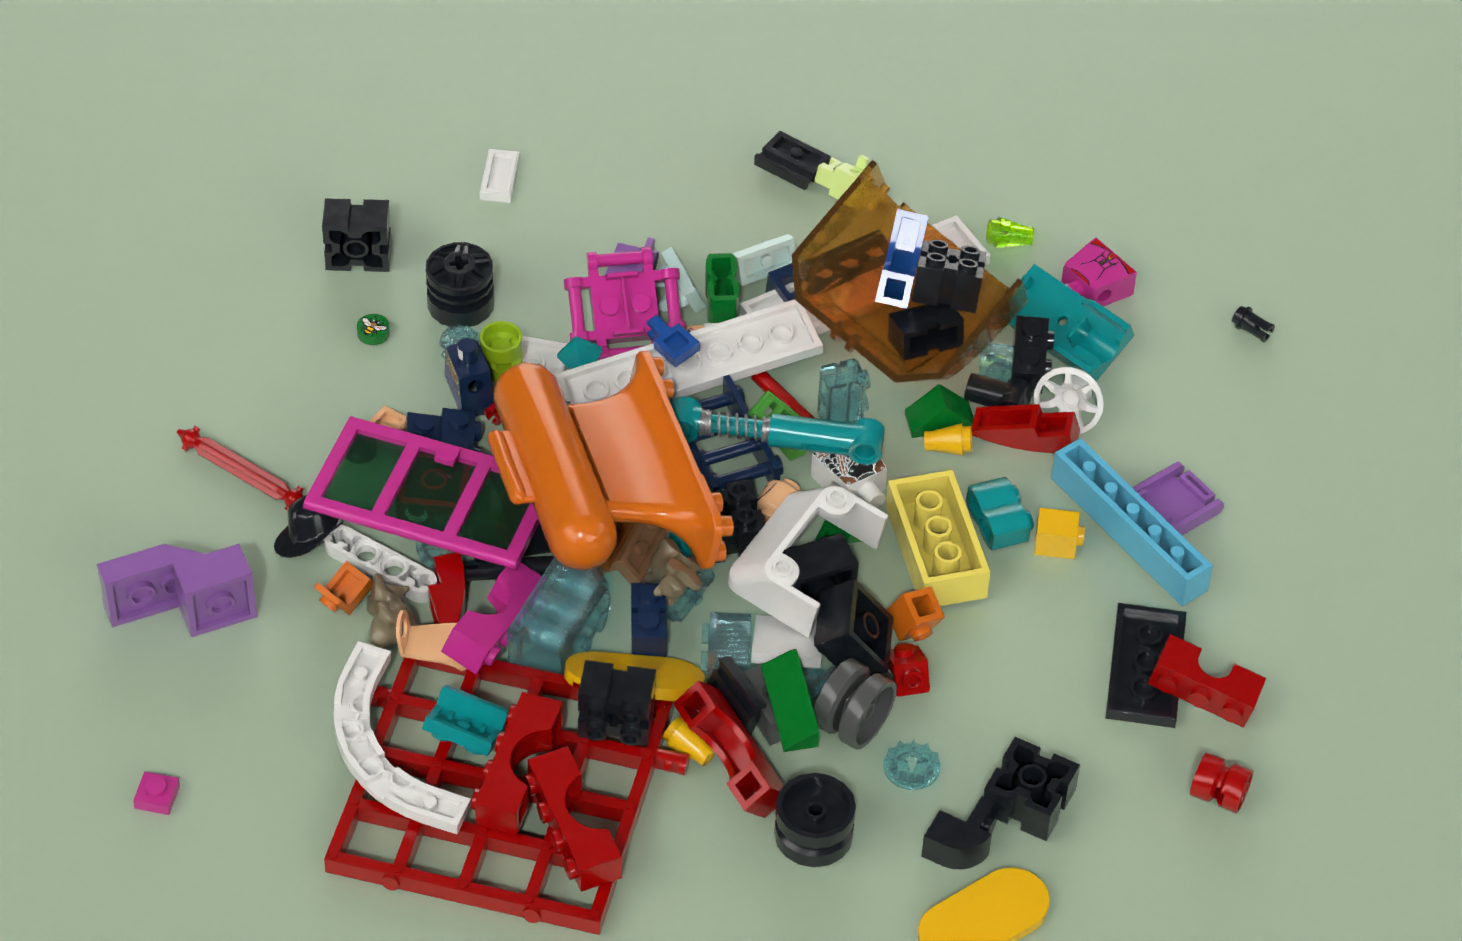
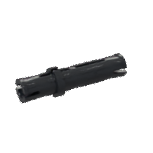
M555 556L523 557L521 563L543 577L567 576V568ZM463 560L465 582L495 580L496 582L499 574L506 568L483 560Z

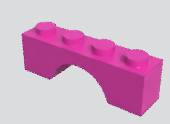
M521 562L517 570L506 567L499 574L487 597L497 614H480L468 610L453 627L441 652L474 674H477L484 664L491 666L502 650L500 646L506 648L517 632L515 628L522 630L532 614L529 611L531 610L536 613L544 602L546 595L542 591L548 580Z

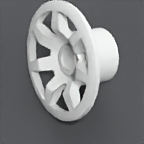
M1059 367L1052 369L1041 377L1034 390V404H1040L1042 413H1044L1042 408L1056 406L1059 408L1058 412H1075L1080 427V434L1093 428L1103 413L1104 399L1098 383L1089 374L1078 368ZM1058 374H1066L1065 380L1061 385H1057L1049 380V378ZM1043 385L1050 392L1054 393L1055 397L1040 401V392ZM1092 389L1097 398V406L1089 403ZM1082 410L1095 413L1092 421L1086 425H1083L1080 411Z

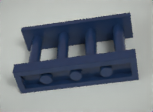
M730 375L723 376V394L698 401L704 410L709 409L710 411L727 406L732 416L738 413V417L744 418V415L747 414L748 418H752L748 414L749 409L745 404V397L741 387L735 386ZM699 434V437L693 442L688 443L700 473L704 475L707 484L712 485L714 491L724 489L726 482L746 479L754 480L764 476L768 482L780 480V475L784 472L779 456H774L767 442L762 443L761 438L756 442L755 438L751 437L748 441L746 440L709 452L699 451L696 442L711 438L710 435ZM753 453L758 462L757 465L720 476L712 474L709 469V465Z

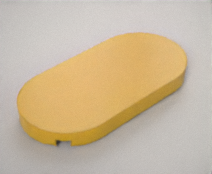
M588 651L576 653L566 660L564 670L565 680L573 686L574 682L577 684L581 683L585 660L614 664V669L627 671L628 666L656 669L655 700L676 701L697 681L703 683L705 681L703 671L694 664L684 660Z
M1019 868L998 869L930 908L919 922L918 941H1018L1038 929L1044 923L1050 904L1049 892L1042 880L1029 871Z

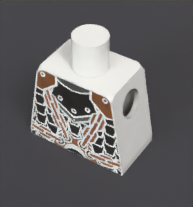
M819 452L812 454L811 477L823 488L830 486L842 487L876 508L885 502L886 497L882 492L886 489L887 468L882 458L874 464L863 465L856 463L849 456Z

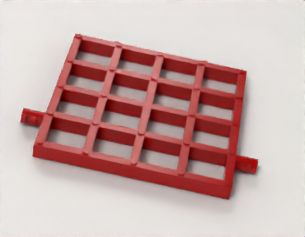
M404 657L392 689L377 685L371 706L384 708L374 735L385 752V758L394 768L399 767L409 775L425 778L424 783L439 789L442 783L475 790L476 788L481 789L483 785L484 768L451 761L457 746L454 742L440 741L434 757L387 747L399 717L424 722L426 716L437 704L436 701L408 695L418 667L421 666L465 676L460 690L474 696L477 693L481 680L525 689L528 690L527 693L543 697L544 694L578 701L580 684L574 682L573 686L570 685L562 674L495 660L491 666L484 664L479 672L474 674L468 669L460 671L446 664ZM655 700V719L651 728L649 744L645 748L629 746L607 739L606 741H593L588 738L578 737L576 732L562 729L553 748L554 751L563 747H569L581 772V781L589 759L637 769L628 800L581 790V795L568 808L569 814L572 811L620 822L614 842L622 856V866L655 768L684 776L688 770L690 754L661 749L664 742L663 734L668 728L673 715L674 701ZM506 721V724H505V727H504L503 732L506 731V728H507V726H508V725H507V721ZM516 776L520 781L524 783L523 777ZM355 780L324 858L325 872L383 885L386 889L392 891L401 889L522 917L530 923L540 921L600 935L618 880L598 887L591 909L541 898L552 865L564 868L563 859L565 858L562 851L556 852L550 838V826H548L544 839L522 834L513 835L465 821L458 834H454L409 819L389 809L381 802L368 800L369 793ZM528 794L529 802L537 804L536 796ZM358 821L405 831L393 864L346 853ZM422 836L471 846L459 879L411 868ZM487 850L536 861L525 894L476 883Z

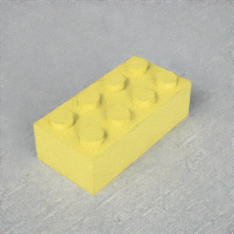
M953 470L888 480L885 507L914 590L932 587L940 606L987 598L990 569Z

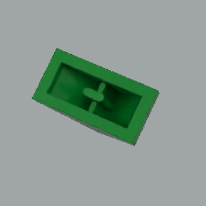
M941 384L936 385L907 407L904 413L911 438L924 437V431H933L963 423V426H971L972 428L974 419L969 401Z

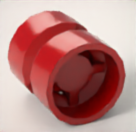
M1206 752L1199 763L1189 794L1205 802L1215 799L1217 800L1218 807L1237 814L1248 793L1254 771L1236 763L1230 767L1226 766L1225 759Z

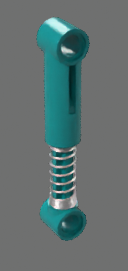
M687 396L677 397L671 401V406L687 443L693 442L699 437V434L712 437L714 433H718L720 438L723 434H727L729 439L732 435H736L738 440L745 436L747 441L754 437L756 442L761 438L762 443H768V447L849 456L856 463L871 465L878 462L882 455L885 429L882 423L876 419L861 418L857 419L854 423L772 413L770 418L764 416L760 420L757 419L756 415L752 419L748 418L747 414L744 415V418L738 417V413L735 416H729V412L726 415H720V411L717 414H713L712 410L702 409V405L697 400Z

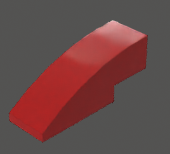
M1040 404L976 407L971 428L972 436L995 444L1026 451L1053 454L1078 440L1080 434V427L1075 412L1042 413Z
M453 552L433 557L437 584L428 585L429 608L434 624L458 623L466 612L464 566L461 554Z

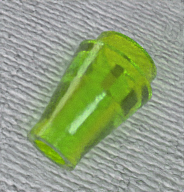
M999 216L997 219H990L988 222L986 242L993 244L995 248L1018 245L1031 246L1033 243L1034 227L1025 226Z

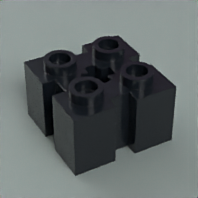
M325 198L322 233L323 244H325L326 270L351 271L352 266H363L364 271L389 272L392 249L391 227H389V200L363 199V205H352L351 199Z
M923 240L912 302L937 306L938 303L951 305L950 309L976 313L987 252L980 251L979 248L969 245L961 247V250L948 248L949 244L942 240Z
M752 479L726 482L725 489L717 491L713 490L712 485H708L711 492H720L722 494L723 510L720 515H730L733 520L734 529L732 536L722 537L721 540L725 543L726 555L737 553L739 558L765 525L761 510H757V496Z
M585 660L578 692V711H580L578 716V737L588 738L593 741H606L607 736L619 737L620 743L625 745L648 746L655 713L656 669L628 666L627 671L614 669V664Z
M1014 737L1003 756L1001 769L998 767L995 769L985 786L983 797L995 802L993 817L997 818V820L1008 824L1009 820L1013 818L1021 822V831L1047 841L1059 820L1060 809L1065 810L1076 791L1080 764L1057 754H1053L1051 759L1040 756V747Z

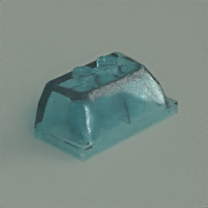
M555 557L553 558L507 630L508 663L564 675L565 662L570 656L590 651L592 638L596 632H601L604 629L608 612L611 608L609 583L599 566L586 571L569 569Z

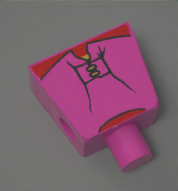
M1096 237L1065 263L1061 282L1084 298L1092 299L1104 307L1134 294L1137 272Z

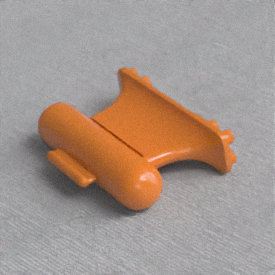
M639 351L637 353L630 381L622 390L610 397L597 401L567 404L554 375L543 365L524 362L508 368L500 375L494 386L495 407L504 431L493 430L488 434L487 438L507 494L513 504H533L551 552L566 568L586 571L602 565L611 556L617 545L615 523L648 524L675 534L688 545L699 567L704 570L712 569L715 562L725 561L726 546L724 541L721 540L722 537L732 536L733 534L732 517L730 515H720L723 510L722 494L720 492H711L704 475L700 473L669 401L674 393L673 382L671 379L661 378L664 374L662 357H652L649 351Z

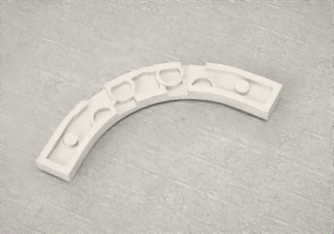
M358 641L340 675L334 696V732L345 764L360 785L389 809L422 824L458 834L471 808V798L423 783L399 767L394 768L385 758V752L377 742L373 730H371L370 706L377 685L391 661V651Z

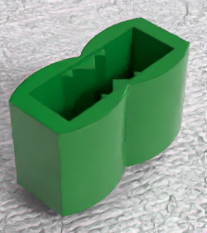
M732 253L709 254L706 259L705 296L707 298V319L709 323H720L739 317L740 288L737 281V261Z

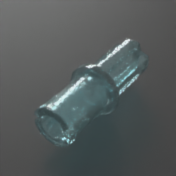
M701 569L695 572L703 584L701 590L697 592L687 587L683 596L679 597L674 605L666 608V614L670 616L669 619L672 622H682L693 606L701 603L703 599L702 594L715 579L711 569Z

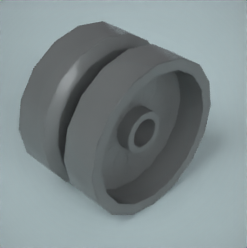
M848 658L830 675L816 700L814 713L818 727L828 734L838 732L841 742L855 750L862 749L877 735L893 707L897 692L895 682L882 674H873L871 676L868 666L854 658Z

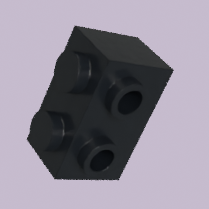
M1017 315L1013 341L1011 378L1024 379L1035 390L1041 377L1052 370V360L1046 359L1047 350L1053 351L1054 331H1048L1049 318Z

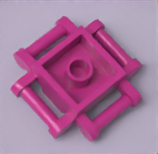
M651 246L641 247L640 251L597 254L596 251L586 252L588 277H569L563 280L564 289L568 291L572 323L570 341L577 336L601 346L602 353L598 360L643 347L608 349L607 344L651 340V344L654 343L647 335L651 328L646 324V321L655 315L659 316L655 283H665L669 318L667 325L672 328L679 323L686 330V324L681 318L677 280L680 279L679 268H666L654 271ZM642 263L643 272L628 271L599 276L598 267ZM589 289L593 331H585L581 290Z

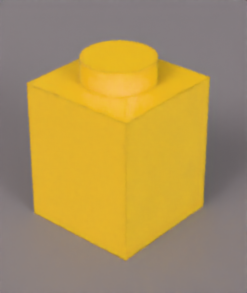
M1039 508L1034 555L1075 559L1076 546L1083 547L1085 526H1079L1080 512Z

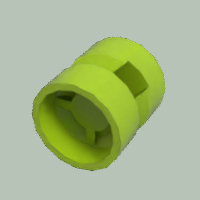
M495 321L482 329L480 332V347L490 369L491 381L497 382L500 375L508 368L523 363L522 333L519 327L508 321Z

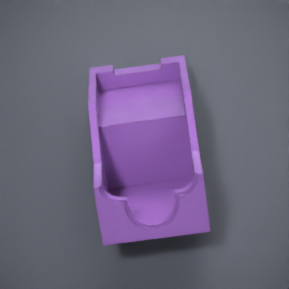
M162 544L97 564L103 605L112 627L179 607L190 636L195 637L257 617L253 575L240 544L207 554Z

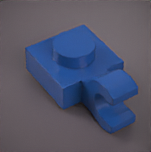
M658 315L646 321V324L651 328L647 335L653 340L654 349L675 368L700 351V342L679 323L670 328Z

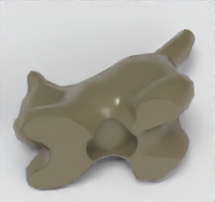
M671 538L661 539L657 550L651 557V572H648L643 578L645 583L659 582L653 594L655 596H666L668 598V605L672 606L679 597L683 596L687 587L698 592L703 585L695 573L701 570L695 556H684L679 551L676 542Z
M378 573L374 574L372 592L367 597L366 605L367 612L374 617L369 629V642L376 647L384 649L390 645H398L396 623L400 610L407 611L411 626L416 624L411 610L405 605L404 595L409 591V586L384 583L382 575Z

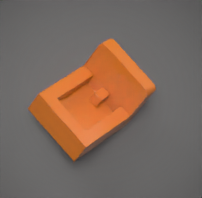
M345 561L325 587L317 582L314 588L322 594L319 601L334 613L340 608L350 615L373 587V581L348 561Z

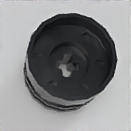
M453 242L440 246L430 254L426 260L427 307L431 316L440 324L451 328H468L479 325L486 320L494 310L493 261L489 253L480 246L468 242Z

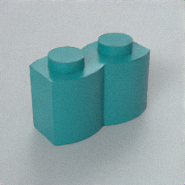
M1007 477L968 486L966 496L968 509L972 518L979 526L987 547L991 551L1028 542L1030 531L1034 528L1030 511L1025 510L1020 503L1021 497L1017 486L1012 485Z

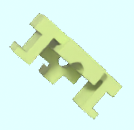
M863 155L858 156L856 166L846 162L843 163L832 157L829 165L825 163L818 165L814 182L829 189L828 195L852 207L860 204L870 210L876 208L877 201L885 202L889 190V185L881 181L869 187L865 185L866 182L870 181L871 175L865 172L869 158Z

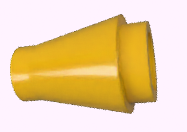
M963 423L933 431H924L925 451H936L964 456V453L972 452L971 426H963Z
M681 716L676 718L663 734V739L667 741V747L679 753L690 754V759L702 767L706 766L715 755L712 748L689 729Z

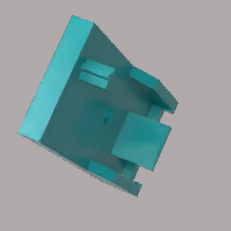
M1036 264L1022 276V279L994 311L997 318L1015 329L1017 315L1049 318L1048 331H1054L1053 351L1047 350V352L1068 367L1085 371L1095 381L1101 377L1135 336L1130 324L1096 301L1084 298ZM1062 319L1068 320L1065 325H1060L1059 322Z

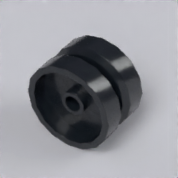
M810 773L802 774L789 780L779 791L776 802L774 835L777 847L786 858L798 865L821 867L833 864L842 859L851 848L854 834L856 804L853 793L845 783L831 775Z

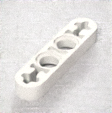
M340 525L323 540L326 554L343 564L345 561H348L371 579H373L374 574L378 573L382 575L384 583L409 586V591L404 595L406 598L417 603L429 602L428 587L424 584H437V577L431 570L345 525ZM362 552H372L376 555L369 561H363L358 558V555ZM392 566L403 569V572L396 576L388 575L385 571Z

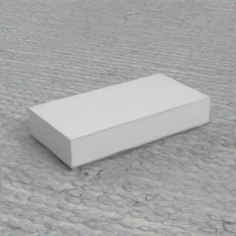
M489 149L479 192L480 200L511 203L520 161V152Z

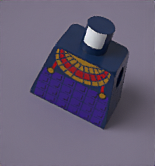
M464 338L457 344L448 345L445 348V378L458 410L475 412V417L484 415V410L493 403L490 369L479 342L471 338ZM472 381L473 388L476 387V391L468 390V385Z

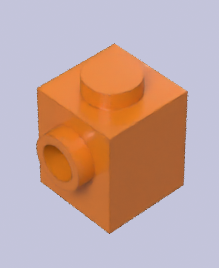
M932 587L904 593L887 609L894 617L893 629L899 641L911 638L914 642L924 640L933 634L932 629L945 618Z

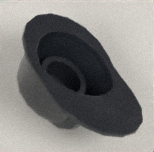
M306 496L301 497L290 504L288 508V526L276 538L274 543L275 552L279 556L286 558L298 557L310 552L333 530L338 528L344 520L303 509Z

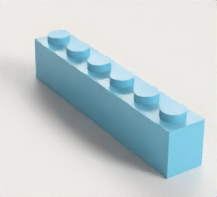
M1080 438L1055 452L1051 479L1181 606L1186 605L1208 591L1213 565L1089 445Z

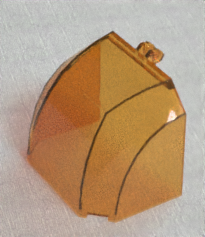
M872 160L792 253L795 300L831 329L829 336L836 341L839 337L846 342L845 350L849 353L856 350L895 383L944 381L957 374L976 358L1026 305L1029 300L1025 286L1018 278L1009 289L984 269L976 313L957 310L964 319V343L958 348L939 352L938 349L929 350L926 356L904 361L888 340L889 313L905 310V308L875 302L897 209L916 212L904 202L900 206L897 205L886 194L890 188L886 185L878 164ZM927 222L924 235L925 241L942 240L949 244L948 248L961 250ZM916 274L907 309L921 305H926L922 303L912 302Z

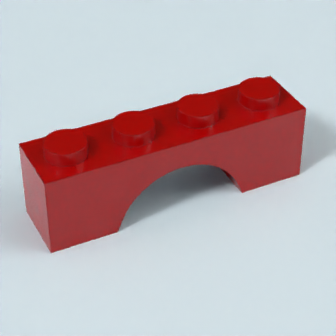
M697 681L673 705L689 729L703 739L720 758L730 778L726 784L743 810L766 818L776 809L778 794L784 786L721 691L711 685Z
M522 692L517 705H511L507 715L508 726L506 731L500 732L496 740L494 759L488 760L485 765L483 785L481 789L476 788L472 796L471 809L475 810L476 825L518 835L529 809L528 786L516 777L514 770L523 759L532 754L553 751L564 724L562 701Z
M563 747L527 759L528 774L523 777L524 783L528 786V794L530 796L535 795L537 798V811L542 823H548L551 828L550 838L555 851H562L564 855L563 865L569 880L575 879L582 892L621 879L622 856L609 829H596L582 825L568 812L571 803L581 795V772L569 747Z

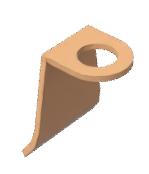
M400 610L396 623V639L401 657L446 664L460 671L467 669L441 652L449 634L457 623L411 626L407 611Z

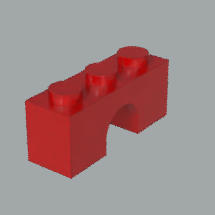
M1170 634L1147 684L1244 728L1256 706L1266 678L1235 663L1226 677L1216 678L1209 676L1199 666L1198 658L1202 648Z

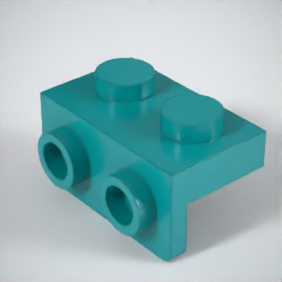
M444 685L437 704L425 718L422 730L431 733L434 738L440 741H451L461 745L469 753L488 756L495 748L499 733L504 730L509 710L450 685Z

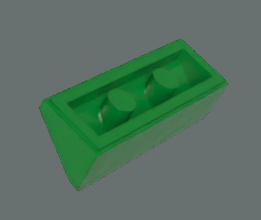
M797 649L789 650L761 665L783 752L819 746V727Z

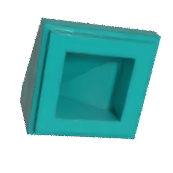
M575 336L557 353V358L566 367L573 369L597 361L602 353V347Z

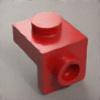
M903 643L896 645L894 649H890L889 670L893 674V681L897 686L896 696L902 697L929 692L928 659L919 646Z

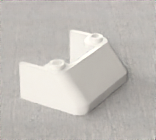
M838 486L798 491L789 494L732 565L728 576V585L734 593L808 638L813 632L821 604L792 587L798 579L799 567L792 558L782 552L796 545L818 515L876 550L880 545L888 519L886 513Z

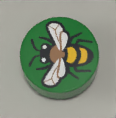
M368 314L357 322V336L364 344L378 345L388 339L390 334L389 322L384 316Z

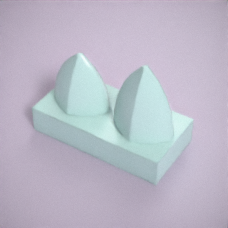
M789 234L772 240H764L758 245L732 253L737 261V281L741 286L767 278L768 272L798 261L795 241Z
M672 246L661 252L665 263L657 270L679 268L680 279L677 280L680 309L688 305L692 307L695 313L704 309L706 305ZM655 283V287H665V283ZM666 294L658 304V311L668 312Z

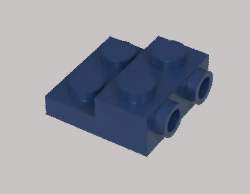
M442 408L441 416L407 412L405 432L481 453V447L474 446V441L479 442L482 426L481 422L475 421V412Z

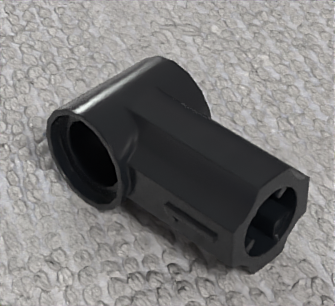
M971 373L964 393V399L988 407L1029 405L1034 394V388L1028 381L1021 378H1011L1007 382Z

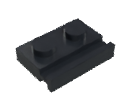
M779 131L762 148V152L754 156V165L806 190L808 184L815 180L818 165L822 163L829 165L831 156Z
M731 656L719 657L718 662L720 665L718 668L713 669L706 684L721 691L751 736L761 717L759 712L761 709H765L767 704Z

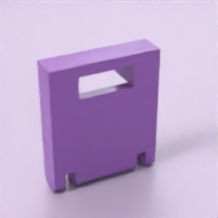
M1176 462L1134 486L1133 489L1183 536L1220 514L1224 508V503L1219 499L1215 500L1216 495L1190 470L1183 473L1185 466L1180 462Z

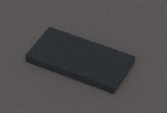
M1118 603L1105 719L1175 728L1179 698L1162 692L1147 683L1169 635L1171 634L1184 640L1187 612Z

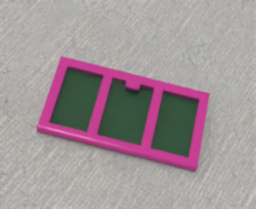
M352 416L348 418L303 503V509L515 570H517L540 523L532 503L516 505L510 501L493 456Z

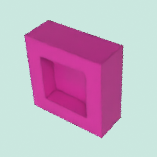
M144 772L133 799L134 808L169 815L180 788L179 778Z

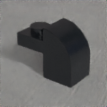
M982 796L966 822L940 810L924 835L921 857L950 869H968L983 862L989 855L992 832L997 822V818L993 817L995 802Z

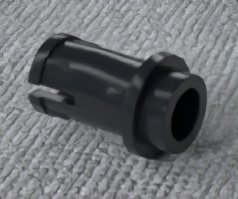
M1240 306L1232 317L1235 328L1238 330L1242 328L1260 339L1263 343L1266 342L1270 335L1262 331L1260 327L1267 332L1273 333L1275 325L1253 313V309L1250 306L1246 308Z

